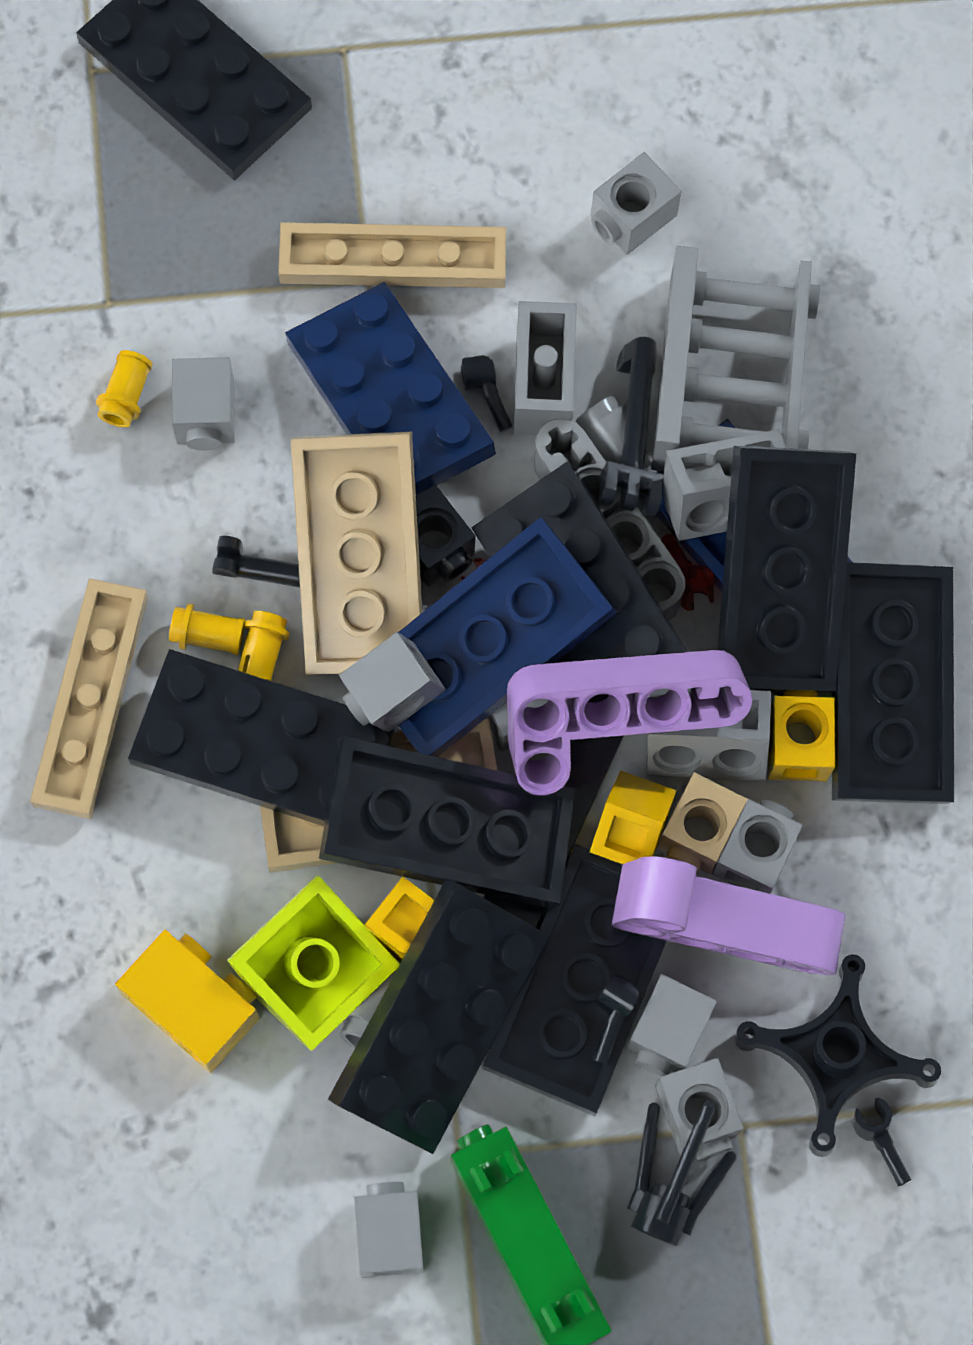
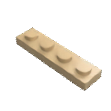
M280 223V284L377 286L385 282L387 286L505 288L506 227Z
M89 578L30 800L34 808L92 819L148 601L146 590Z

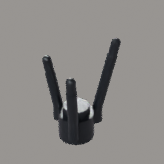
M707 1101L703 1104L669 1185L666 1186L655 1182L651 1193L648 1190L657 1138L660 1106L655 1102L649 1104L643 1131L635 1189L627 1206V1209L636 1212L631 1224L632 1228L674 1246H677L682 1233L691 1235L699 1214L736 1161V1154L733 1151H728L686 1208L690 1196L681 1191L715 1111L713 1102Z

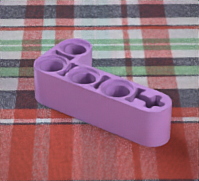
M708 650L537 664L521 668L514 673L507 687L508 745L518 783L525 791L533 795H548L561 789L568 781L571 770L570 740L717 728L738 723L748 714L753 701L750 688L739 663L733 655L725 651ZM670 689L663 696L657 698L649 697L656 690ZM610 694L601 702H588L595 695ZM537 699L549 700L546 704L537 708L527 707L529 703ZM550 753L544 759L537 761L529 760L535 754Z
M647 856L622 865L612 919L613 927L799 972L827 976L836 975L846 917L843 912L696 876L697 868L694 865L679 860Z

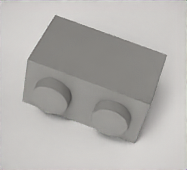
M519 301L516 337L514 435H537L540 428L554 419L572 421L577 303Z

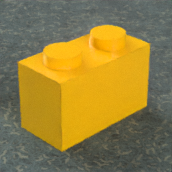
M164 929L119 978L115 985L121 995L211 1074L259 1021L260 1018L257 1010L251 1005L257 996L232 973H229L223 980L206 965L212 956L191 936L185 933L177 940Z

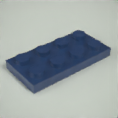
M385 282L285 332L288 346L346 435L412 432L416 495L496 455L493 440Z
M542 517L538 518L398 632L414 642L446 689L398 725L418 753L435 757L440 756L507 702L508 682L514 673L523 667L557 662L617 613Z

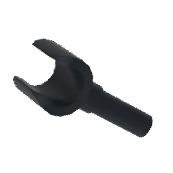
M484 355L463 358L461 374L464 389L483 388L484 398L499 431L504 432L511 429L513 425L500 399L496 386L495 366L492 359Z
M619 974L613 976L598 998V1001L613 1011L606 1021L593 1060L606 1065L620 1028H623L625 1020L639 1000L636 986Z
M875 1098V1109L881 1116L883 1123L879 1126L867 1125L863 1121L860 1111L856 1108L853 1127L860 1138L874 1142L877 1150L881 1152L897 1186H901L909 1182L911 1178L888 1132L892 1120V1111L885 1100Z

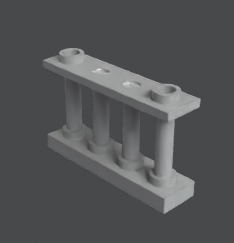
M676 245L670 278L651 470L664 471L665 455L668 450L764 432L693 423V417L682 416L684 401L694 402V397L784 407L781 435L786 447L808 449L809 431L799 430L807 320L816 319L820 297V285L810 284L812 261H800L794 288L707 278V272L697 271L699 248ZM705 300L791 311L790 333L788 336L702 325V319L692 318L693 305L703 306ZM699 348L787 358L786 383L780 384L697 374L698 368L687 367L688 353L698 354Z

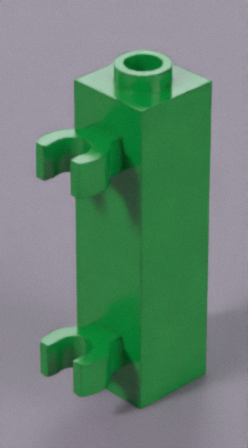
M486 1124L459 1138L456 1142L460 1150L451 1154L450 1162L543 1345H590L609 1335L612 1330L507 1126L493 1133L490 1125Z

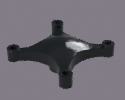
M855 954L848 955L843 959L839 969V976L841 978L839 992L831 1005L817 1018L801 1026L788 1029H768L759 1027L754 1022L746 1021L738 1026L735 1036V1043L741 1050L752 1051L758 1048L772 1052L787 1061L804 1079L813 1096L817 1113L816 1129L809 1141V1148L818 1157H826L832 1152L836 1143L834 1128L837 1116L846 1102L856 1093L872 1084L889 1079H909L915 1081L922 1088H931L937 1083L941 1075V1066L936 1060L932 1058L919 1060L904 1056L885 1045L871 1030L863 1016L859 1001V981L862 979L865 971V962L860 956ZM849 967H852V968H854L856 971H855V972H852V971H850L848 968H849ZM744 1034H750L752 1038L747 1039L744 1037ZM923 1071H929L932 1076H927ZM818 1140H825L827 1145H821Z

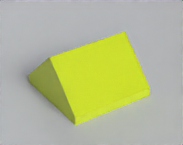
M318 875L227 960L243 982L255 993L256 999L311 1051L400 965Z

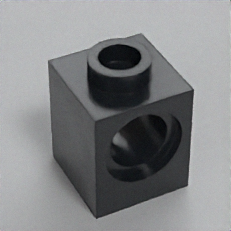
M435 485L416 495L420 577L427 586H430L441 577L445 582L455 579L468 569L473 562L470 557L475 554V534L438 486ZM428 531H440L447 535L450 541L443 547L429 548L423 545L419 538Z

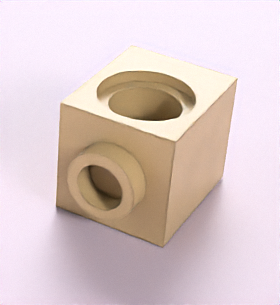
M694 772L661 836L657 848L667 853L665 858L694 865L697 868L696 874H698L699 870H702L711 875L748 799ZM692 817L705 818L713 825L715 836L707 841L695 840L687 834L684 822Z

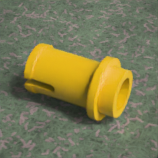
M121 350L117 354V361L106 392L98 395L96 405L99 408L97 415L102 421L116 427L127 428L131 425L132 420H136L140 416L141 409L137 404L153 363L149 358L140 353Z
M188 603L186 609L174 608L169 630V641L179 643V649L186 650L187 645L239 655L244 635L243 626L245 619L195 611L194 604Z
M253 612L252 619L244 622L243 627L248 631L238 671L269 681L272 680L282 641L289 640L290 632L286 630L287 619L269 612Z

